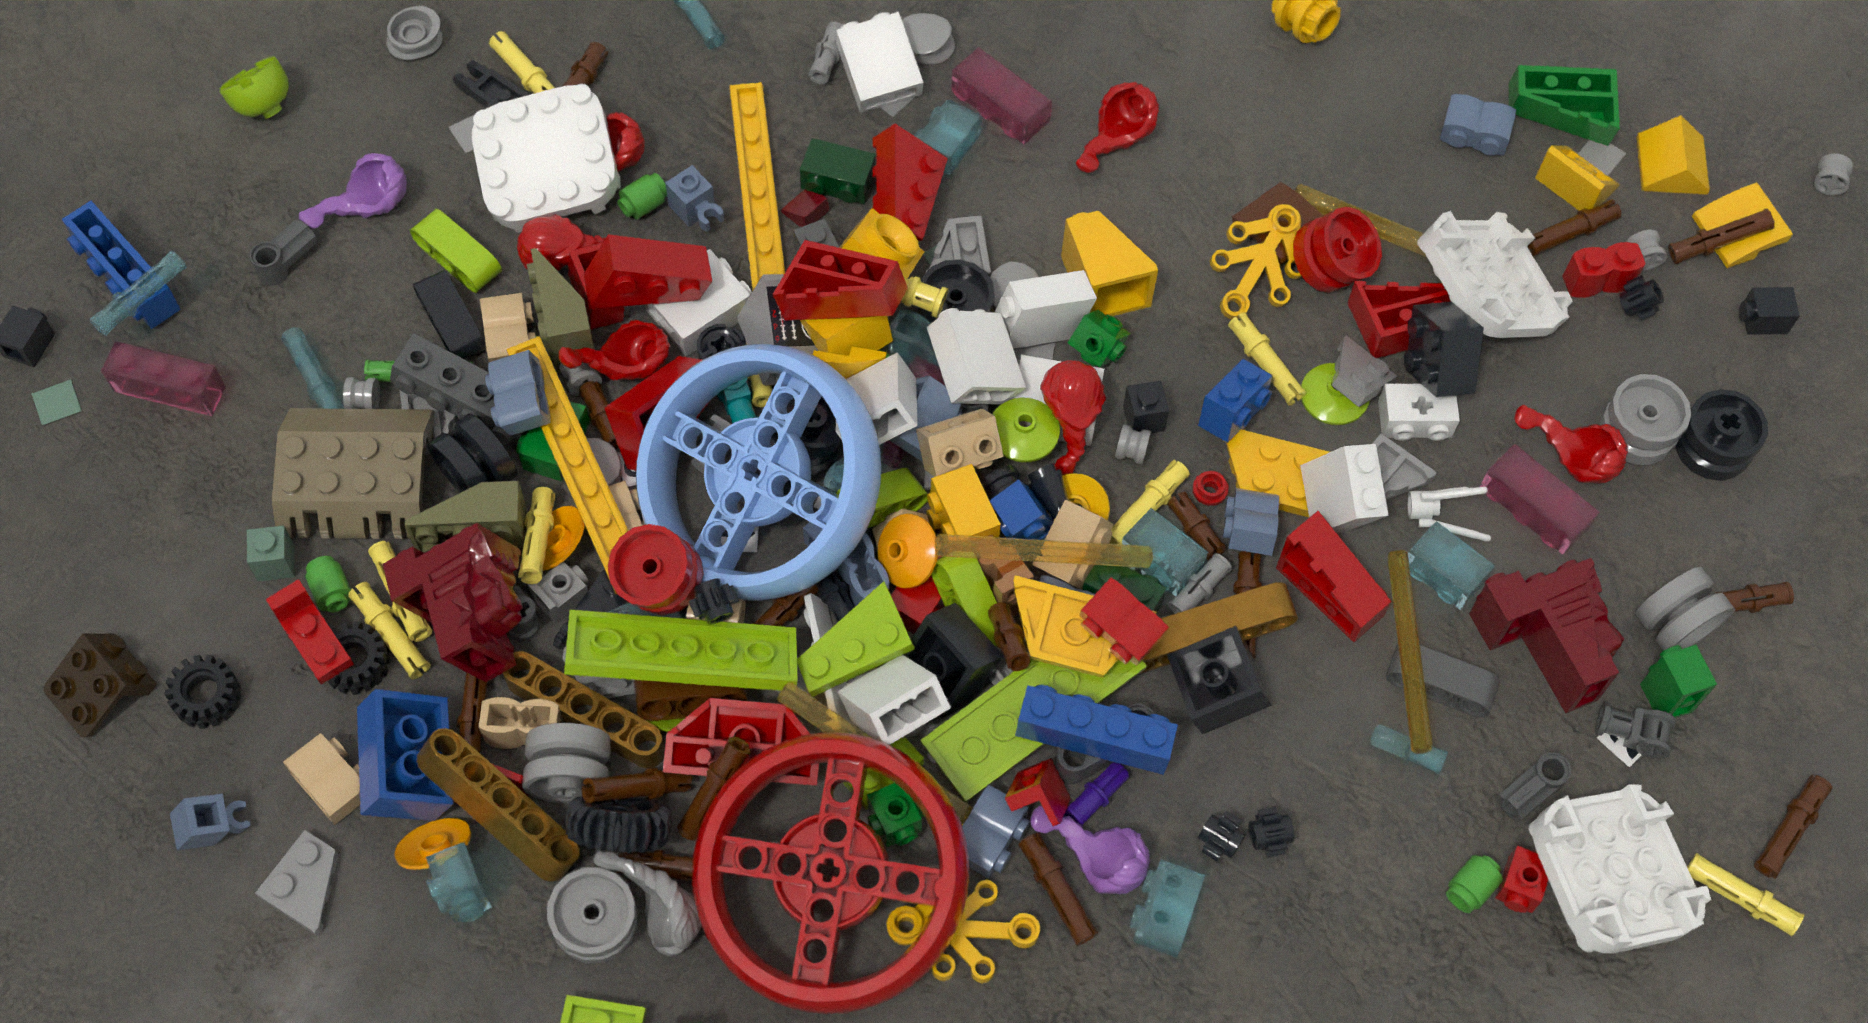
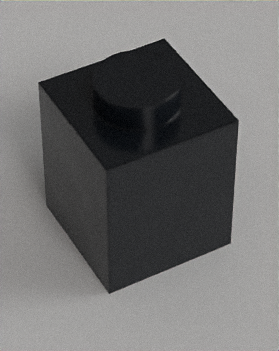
M1753 287L1746 299L1741 302L1739 308V316L1741 321L1745 322L1747 335L1789 333L1800 317L1793 287Z
M13 305L0 324V353L2 356L35 367L55 335L47 321L46 315L34 308L26 310Z
M1161 381L1128 385L1126 387L1123 409L1127 425H1130L1133 430L1140 432L1145 429L1151 431V433L1165 431L1169 408Z

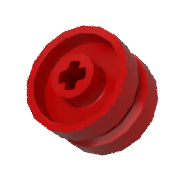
M1346 206L1337 208L1326 213L1323 217L1305 223L1297 231L1294 238L1293 257L1299 273L1310 286L1318 291L1330 293L1343 289L1354 283V281H1361L1370 277L1379 267L1382 258V248L1377 229L1370 219L1358 209Z
M653 524L633 527L622 535L611 550L607 566L610 583L620 597L647 613L657 615L676 613L689 605V601L694 599L696 595L694 588L702 583L704 574L701 558L693 545L666 527Z

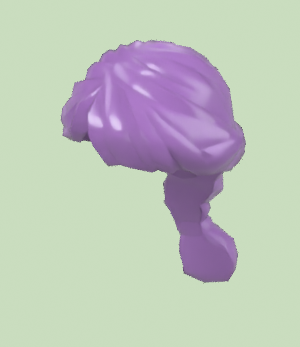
M377 153L364 155L363 158L357 160L356 168L351 172L346 192L340 196L325 198L320 204L299 213V220L304 222L310 229H316L322 225L325 215L333 213L339 216L360 215L363 218L389 213L406 194L407 187L404 170L391 156Z
M1038 806L1033 810L1030 818L1033 829L1040 833L1058 830L1065 837L1068 848L1074 851L1079 861L1080 870L1086 875L1088 883L1093 886L1096 892L1104 894L1129 893L1139 887L1145 879L1150 864L1149 850L1142 840L1140 833L1131 828L1122 829L1115 827L1100 830L1093 834L1090 831L1083 830L1082 826L1069 816H1064L1061 824L1053 827L1042 806Z

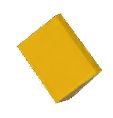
M1681 115L1637 134L1636 140L1642 191L1708 195L1710 188L1704 138Z
M1551 145L1535 179L1577 210L1591 209L1601 205L1620 185L1568 146Z
M887 316L800 320L817 350L849 356L852 346L879 350L893 341Z

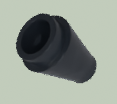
M1051 463L1028 474V477L1031 481L1029 487L1048 513H1050L1052 519H1055L1065 500L1069 501L1061 469L1057 470L1054 463Z

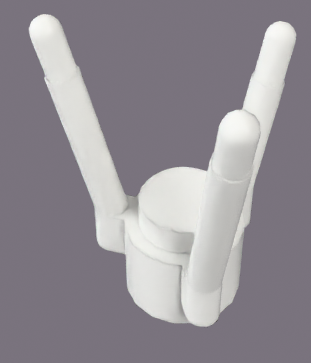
M1465 486L1435 491H1409L1407 503L1409 519H1418V527H1431L1486 542L1491 540V536L1488 534L1432 520L1433 516H1439L1440 500L1485 494L1488 491L1486 487L1468 488Z

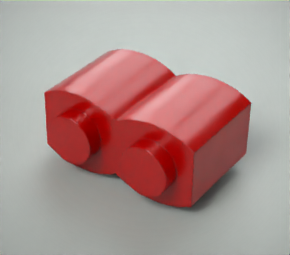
M1620 242L1606 249L1587 247L1576 251L1572 255L1562 277L1571 297L1587 298L1597 295L1601 291L1620 293L1626 291L1623 285L1627 284V281L1640 276L1646 263L1640 247L1636 243Z
M1112 577L1080 610V617L1084 620L1081 626L1094 638L1098 639L1102 636L1113 645L1110 651L1124 664H1128L1131 661L1138 666L1169 629L1162 619Z

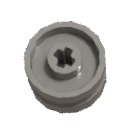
M1639 374L1627 378L1617 387L1611 401L1603 411L1599 425L1610 424L1620 430L1628 446L1626 462L1634 465H1651L1662 461L1676 446L1678 439L1686 431L1691 419L1690 402L1684 392L1671 380L1658 375Z
M1696 567L1681 574L1657 590L1637 609L1635 616L1647 631L1661 629L1655 641L1664 651L1676 645H1680L1682 649L1695 645L1721 626L1734 613L1735 608L1723 593L1709 595L1714 582L1702 567Z
M552 723L531 729L526 735L525 756L530 761L523 770L522 787L525 793L537 799L558 803H570L572 799L581 797L582 787L592 786L583 784L585 778L609 776V770L604 766L609 761L611 753L609 734L589 725L575 723Z
M601 867L581 868L567 874L554 887L547 903V921L558 946L570 958L586 964L605 963L619 957L631 945L638 929V910L628 884L616 873ZM595 910L599 916L596 919L589 920L587 914Z

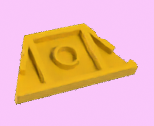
M1242 429L1228 443L1226 442L1230 456L1228 461L1231 472L1236 477V488L1279 495L1278 510L1309 518L1300 465L1330 453L1329 451Z
M1014 576L1013 587L1030 659L1103 678L1119 659L1110 651L1113 645L1102 636L1098 639L1094 638L1081 626L1084 620L1080 617V610L1089 602L1093 595Z

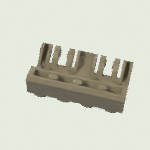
M290 408L277 434L272 491L275 526H285L291 538H295L296 533H298L299 538H308L311 532L309 513H317L319 531L323 539H331L333 532L336 539H367L369 529L372 539H381L384 530L382 514H391L394 539H404L405 532H407V530L405 531V520L425 511L422 507L426 444L433 440L434 410Z

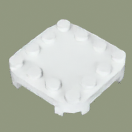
M587 85L562 86L504 101L485 110H480L474 115L472 144L483 199L494 220L498 221L502 226L512 228L516 233H520L523 226L536 217H550L554 214L562 217L592 209L595 215L606 210L604 205L614 196L616 190L620 189V175L616 167L606 115L597 96L591 92Z
M1451 211L1445 212L1418 239L1419 248L1425 252L1433 266L1435 275L1441 280L1447 290L1451 302L1483 326V334L1496 338L1547 336L1555 332L1569 318L1567 307L1573 302L1569 292H1554L1527 248L1535 237L1528 228L1521 233L1513 225L1509 224L1506 220V213L1496 212L1489 220H1456Z
M1628 784L1620 791L1571 800L1568 796L1563 797L1542 811L1537 819L1529 825V831L1533 837L1536 851L1564 917L1576 936L1577 944L1586 952H1593L1595 950L1600 953H1618L1673 941L1704 924L1702 920L1705 917V904L1711 901L1708 887L1696 888L1666 822V819L1674 815L1666 801L1660 805L1650 795L1642 792L1641 785Z

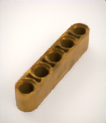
M1282 582L1268 584L1160 618L1168 625V632L1143 659L1147 667L1141 673L1170 665L1167 657L1168 654L1234 626H1237L1246 640L1291 626L1298 620V616L1286 584Z
M524 651L513 652L516 666L503 672L510 691L525 701L545 699L558 704L564 723L589 725L603 730L610 736L611 751L645 769L653 768L663 761L665 747L662 735L656 726ZM521 669L530 670L523 678L513 677ZM551 687L561 688L560 692L554 696L544 695L545 691ZM582 705L592 706V709L586 714L579 715L575 713L576 709ZM613 723L624 725L616 733L606 731L607 727ZM645 741L656 743L649 751L637 749Z
M441 728L432 733L417 755V764L420 770L538 877L549 882L562 878L577 861L580 855L579 845L571 841L566 831L458 733L447 728Z

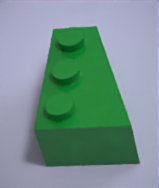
M1518 65L1508 83L1509 106L1516 109L1517 116L1609 146L1620 129L1617 69Z

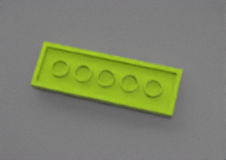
M570 610L564 674L796 692L798 681L796 628L733 622H719L708 625L706 620Z
M1031 659L1027 668L1021 671H1013L921 739L920 743L964 802L967 803L988 785L994 783L1044 745V743L1015 736L1027 685L1032 687L1037 685L1050 686L1056 689L1059 694L1071 697L1073 695H1085L1099 704L1145 670L1147 665L1143 660L1138 666L1131 661L1128 664H1124L1118 660L1109 672L1101 678Z

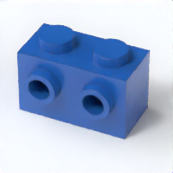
M1242 359L1205 396L1198 426L1228 443L1269 402L1272 395L1269 387L1273 375Z
M1017 480L989 501L1000 516L998 517L1001 524L1000 530L1007 538L1011 537L1016 544L1022 542L1029 548H1032L1034 545L1035 547H1040L1054 519H1052L1050 513H1048L1034 492L1023 482Z

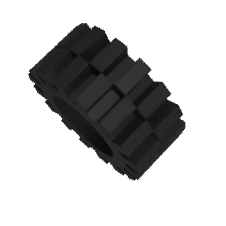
M354 621L353 627L350 628L347 622L340 623L341 631L337 632L335 627H332L331 630L345 651L352 647H362L367 651V658L359 667L344 670L328 680V683L333 689L337 687L340 693L347 694L348 689H350L353 695L359 694L360 687H363L368 692L372 690L369 685L372 681L379 685L382 682L380 674L387 675L389 669L386 664H390L387 647L377 630L374 632L372 626L366 624L363 628L361 622Z
M200 655L193 656L194 663L192 664L186 658L181 661L184 666L181 671L177 667H174L171 671L175 678L167 677L165 683L169 688L165 689V696L169 700L167 703L182 722L185 721L188 726L193 728L196 723L200 729H207V722H210L213 727L220 724L217 718L221 716L227 721L231 717L227 711L231 709L236 712L238 704L235 699L241 700V692L238 689L241 686L236 676L223 660L218 658L216 661L212 655H206L205 661ZM205 680H211L217 684L215 695L208 701L194 703L190 700V691L196 684Z

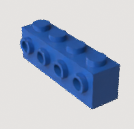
M89 201L62 219L71 235L67 238L70 246L79 256L83 253L86 254L88 259L85 261L98 278L104 275L108 279L105 284L116 299L124 297L127 301L124 306L137 322L143 319L153 329L181 310L166 283L92 201Z
M1027 685L1015 736L1164 775L1170 761L1178 724L1171 723L1168 718L1157 714L1144 716L1132 713L1130 708L1123 705L1113 704L1109 707L1098 704L1092 698L1085 695H1073L1071 697L1059 694L1056 689L1050 686L1037 685L1032 687Z

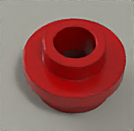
M1216 471L1201 473L1195 478L1192 487L1194 497L1200 503L1208 506L1222 503L1226 499L1229 489L1225 478ZM1212 487L1216 492L1209 493L1204 488Z

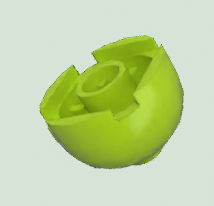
M270 56L254 63L256 67L248 71L242 70L220 87L221 90L219 92L235 112L247 117H256L263 114L265 119L282 110L279 103L286 98L289 83L283 67L275 56Z

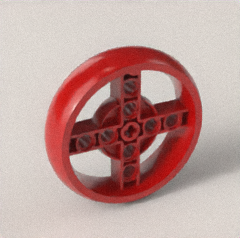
M838 732L815 733L780 742L765 749L741 766L724 783L711 802L698 831L692 863V887L699 920L708 941L725 966L742 983L770 1001L791 1009L821 1014L847 1013L879 1005L898 996L925 976L943 955L958 929L964 912L969 885V855L964 831L952 802L935 778L913 758L887 743L866 736ZM828 763L820 813L810 815L794 824L784 834L779 844L731 836L733 828L744 809L768 784L795 769L813 764ZM867 769L876 771L899 785L919 806L933 833L937 847L939 869L888 860L886 849L880 837L868 824L859 819ZM842 782L851 783L853 795L850 800L843 803L837 802L834 798L835 787ZM836 821L844 822L847 827L845 838L839 842H831L827 836L828 827ZM758 848L762 854V861L757 868L748 870L743 863L744 855L748 850ZM791 854L798 855L801 860L800 870L793 876H786L782 870L783 860ZM834 860L833 864L840 869L838 877L832 876V882H827V877L821 874V868L823 865L828 866V861ZM866 867H876L880 873L878 884L868 889L861 886L859 881L861 871ZM724 873L772 881L774 892L783 909L801 924L792 975L771 966L756 954L742 938L727 905L724 890ZM906 873H914L919 879V887L911 895L902 894L898 888L899 879ZM882 899L933 907L921 933L911 946L895 961L870 975L855 980L832 982L841 930L856 926L867 919L877 909ZM829 900L833 905L834 913L830 920L820 923L814 916V908L818 902ZM815 940H822L827 947L826 957L819 963L812 962L807 955L808 946Z

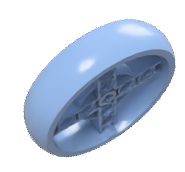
M750 344L730 348L703 359L683 373L667 389L651 413L639 445L636 465L637 497L645 525L664 526L693 545L702 561L704 573L702 583L719 578L722 585L726 583L729 586L733 585L738 599L752 601L775 599L795 594L813 586L832 573L851 554L867 530L876 507L881 483V457L877 433L872 418L856 390L839 372L818 357L799 349L772 344ZM758 374H781L759 417L737 421L722 432L696 418L713 397L733 383ZM821 397L826 401L836 418L843 443L844 475L839 495L811 481L810 457L804 443L800 439ZM794 398V409L787 413V405ZM777 431L778 440L775 443V445L771 447V436L774 432ZM702 433V434H703L702 443L697 447V446H696L697 437L699 436V434ZM731 448L732 456L729 462L726 463L725 454ZM680 451L705 463V486L710 499L715 505L696 544L683 523L677 501L676 469ZM757 468L761 471L760 476L755 473ZM790 480L791 490L784 496L783 487ZM820 496L821 507L814 513L813 502ZM744 497V508L741 512H738V501ZM795 513L823 529L803 552L781 566L760 572L734 570L755 527L777 523ZM725 530H727L728 539L726 543L722 545L721 536L722 533Z

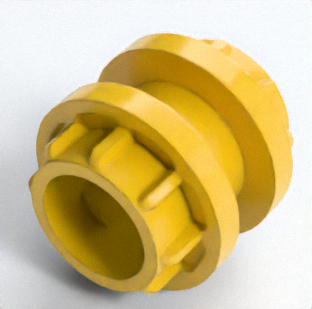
M1337 0L1272 1L1271 11L1275 14L1276 25L1286 32L1292 30L1294 37L1303 43H1310L1312 41L1315 43L1326 39L1334 31L1340 19L1341 9L1337 6Z

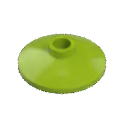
M1326 363L1313 368L1306 374L1301 384V387L1306 391V395L1301 401L1311 416L1326 424L1346 425L1358 420L1366 412L1370 400L1358 407L1340 391L1332 387L1333 376L1336 373L1334 369L1335 363Z
M1025 397L1014 398L1002 403L993 412L1004 457L1016 462H1034L1046 457L1056 447L1060 435L1059 421L1052 415L1051 409L1043 402ZM1026 421L1031 423V425L1023 427L1019 422Z

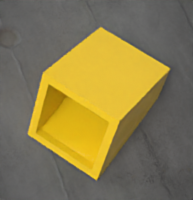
M1100 211L1081 212L1066 218L1061 257L1067 273L1085 271L1097 297L1089 313L1100 310L1105 315L1116 316L1151 307L1158 274L1157 265Z

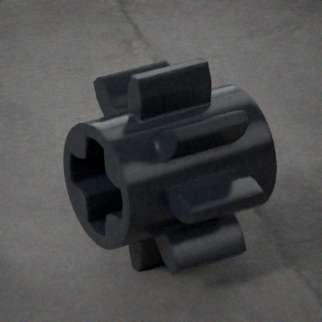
M1643 275L1627 281V284L1623 285L1626 291L1620 293V302L1627 315L1633 316L1638 314L1642 321L1656 315V312L1660 311L1658 304L1664 302L1661 288L1654 279L1645 282Z
M716 578L703 582L694 588L696 598L690 600L689 604L695 618L699 617L700 620L705 618L707 624L712 625L734 615L731 605L738 603L739 600L733 585L729 586L728 583L722 585L721 580Z
M1276 806L1258 810V815H1255L1256 820L1249 821L1248 824L1249 835L1254 849L1265 850L1267 857L1285 854V849H1288L1287 844L1293 843L1295 839L1289 815L1278 814Z
M1228 811L1221 818L1212 814L1198 836V839L1205 842L1202 853L1215 861H1218L1223 854L1231 859L1246 835L1238 830L1242 820Z

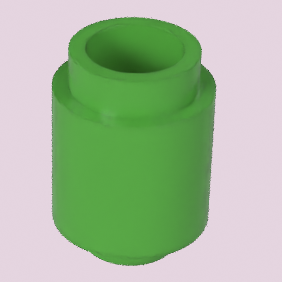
M653 173L650 176L645 174L619 191L620 199L617 200V203L626 217L632 216L638 220L665 202L667 197L665 182L657 173Z
M321 556L310 561L306 566L307 573L305 579L318 609L328 612H338L344 609L351 600L348 597L351 588L341 564L331 556Z
M1471 856L1448 883L1449 889L1446 891L1448 900L1464 913L1469 914L1474 909H1480L1503 882L1500 866L1488 856Z

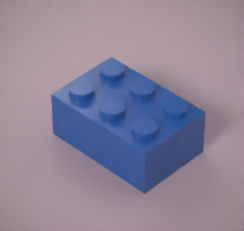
M375 689L357 706L360 815L434 821L453 805V799L420 770L417 764V755L434 731L441 728L449 729L447 697Z

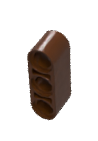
M634 680L637 713L639 717L647 721L684 719L709 698L747 701L745 688Z

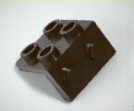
M82 633L45 683L44 693L80 737H91L122 696L150 695L157 683L147 673V667L142 662L136 660L126 648V643L121 637L113 633Z

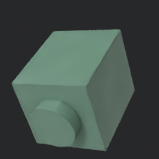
M285 526L247 530V564L257 581L295 577L294 543Z

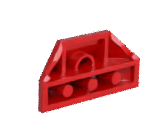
M709 698L677 726L666 733L663 772L707 776L706 771L708 767L718 759L730 737L744 740L751 749L749 755L741 764L743 766L747 761L765 749L792 738L810 735V732L787 704ZM819 764L795 769L773 782L817 786Z

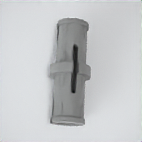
M830 22L826 27L823 40L815 48V60L808 76H811L810 79L817 84H826L828 82L832 67L839 61L840 53L836 45V30L843 26L841 23Z
M1216 553L1197 574H1191L1186 580L1187 585L1167 604L1171 613L1176 614L1195 608L1203 599L1208 600L1213 595V588L1232 570L1229 561Z

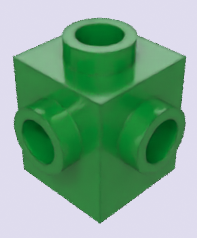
M1095 310L1084 315L1069 339L1068 344L1081 353L1084 361L1093 366L1102 367L1110 362L1116 363L1123 356L1127 349L1124 343L1130 333L1122 328L1123 324L1117 318L1105 315L1100 310Z
M892 783L867 794V806L871 814L867 817L868 824L879 837L882 836L886 847L895 843L897 846L906 845L918 837V833L922 832V817L925 816L914 800L899 785Z

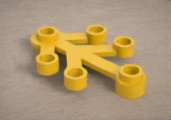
M1281 204L1270 211L1268 218L1247 223L1236 221L1227 229V239L1233 244L1244 242L1247 236L1267 232L1269 234L1261 244L1230 251L1219 249L1211 256L1210 266L1216 272H1224L1230 265L1253 260L1236 290L1227 292L1220 302V309L1225 317L1233 319L1236 316L1239 319L1238 314L1248 311L1250 307L1248 295L1264 268L1271 288L1268 294L1270 304L1275 307H1282L1290 300L1291 293L1284 284L1275 249L1282 239L1288 262L1285 265L1286 275L1291 279L1302 277L1300 273H1296L1291 269V263H1295L1293 241L1296 232L1301 227V216L1294 207ZM1283 217L1287 219L1289 226H1280L1278 218ZM1232 229H1241L1243 232V237H1235L1232 233ZM1216 256H1223L1226 259V265H1218L1215 260ZM1281 291L1285 299L1283 301L1277 300L1274 297V292ZM1228 302H1236L1239 310L1237 312L1231 311L1228 308Z
M990 880L980 881L976 885L975 891L967 897L958 929L950 942L951 947L971 967V975L979 983H986L993 978L995 965L989 957L982 956L966 937L1010 940L1012 944L1019 948H1029L1037 942L1040 933L1038 920L1027 913L1014 916L1010 923L967 920L982 906H990L997 900L998 888ZM982 888H989L992 890L993 895L985 899L979 895V891ZM918 904L916 907L900 906L894 909L887 919V932L890 938L900 945H911L923 930L933 907ZM903 921H909L913 924L914 928L910 932H903L900 930L899 925ZM1019 928H1027L1031 935L1027 939H1021L1017 936L1016 931ZM943 954L931 968L933 976L941 981L949 980L955 972L954 959L950 955ZM944 961L949 963L951 969L947 973H940L936 969V965ZM979 964H986L989 966L990 972L987 975H979L975 968Z

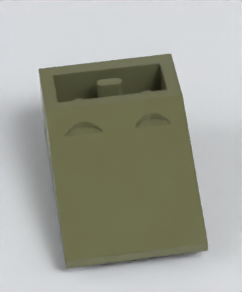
M534 248L531 249L533 263L527 264L533 288L534 306L539 320L538 328L550 360L554 361L556 373L561 372L559 368L561 365L559 350L562 347L572 348L573 350L584 347L594 350L595 348L584 299L549 261Z
M519 481L481 482L405 520V527L413 546L423 553L460 533L465 527L472 526L475 523L482 525L519 548L522 553L527 531L524 523L528 509Z

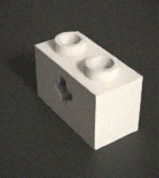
M1385 384L1378 400L1381 432L1387 438H1394L1396 440H1408L1411 438H1429L1435 441L1452 438L1460 421L1456 395L1435 397L1422 384Z

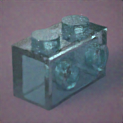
M1150 508L1123 537L1120 553L1131 567L1135 569L1140 568L1146 574L1155 577L1162 586L1166 587V591L1168 590L1174 596H1177L1188 584L1189 578L1193 574H1197L1204 567L1208 551Z
M1437 521L1410 549L1403 563V566L1408 569L1409 574L1414 579L1425 582L1437 592L1444 602L1453 604L1460 610L1484 585V582L1489 578L1495 567L1494 564Z
M464 842L426 857L433 876L427 879L426 882L441 914L448 912L454 923L458 921L471 922L480 918L485 910L492 908L478 868Z
M1160 859L1157 871L1149 869L1141 890L1148 893L1145 906L1136 905L1129 927L1136 929L1132 942L1177 958L1205 875Z

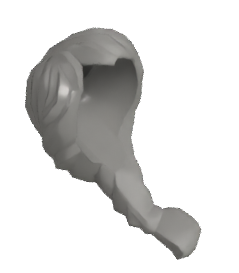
M598 850L593 858V863L596 866L606 870L621 871L644 890L647 932L655 949L669 957L677 955L688 948L702 927L694 896L679 887L677 882L672 880L664 871H653L646 865H641L630 859L620 858L612 852Z

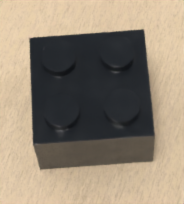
M1453 302L1413 305L1412 317L1407 325L1409 343L1408 351L1404 354L1405 370L1435 397L1474 394L1476 391L1484 327Z
M956 603L926 615L911 638L915 649L903 654L936 675L951 707L940 714L943 718L973 702L1004 657Z
M1237 626L1167 655L1190 719L1202 734L1272 706L1248 643Z

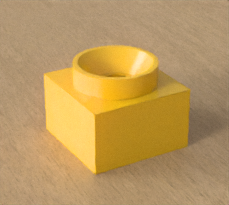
M873 208L869 210L839 247L898 261L905 278L909 277L924 254V251L919 247L916 236L907 225L891 215L879 214Z

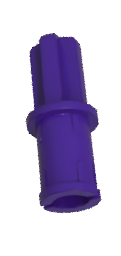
M1111 763L1093 782H1087L1084 785L1085 790L1067 807L1064 815L1071 817L1075 822L1083 826L1101 806L1106 807L1109 804L1108 799L1128 780V771L1120 763Z

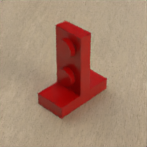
M299 579L265 599L281 627L321 685L354 665Z

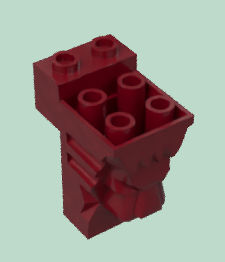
M475 523L472 526L465 527L460 533L443 543L433 546L426 553L412 546L407 550L399 552L397 556L382 564L391 601L432 623L442 660L484 682H488L516 666L513 654L515 652L514 647L506 633L522 620L520 610L523 606L513 590V585L516 583L513 571L518 569L521 556L519 548L482 525Z
M1592 558L1581 562L1570 560L1559 566L1553 573L1545 575L1544 572L1532 575L1527 580L1523 579L1519 571L1505 575L1504 572L1495 574L1484 582L1485 586L1476 597V602L1469 612L1490 651L1521 638L1523 639L1565 714L1598 701L1619 674L1612 660L1615 653L1622 646L1624 637L1608 620L1607 607L1598 595L1602 592V588L1594 569L1595 563Z

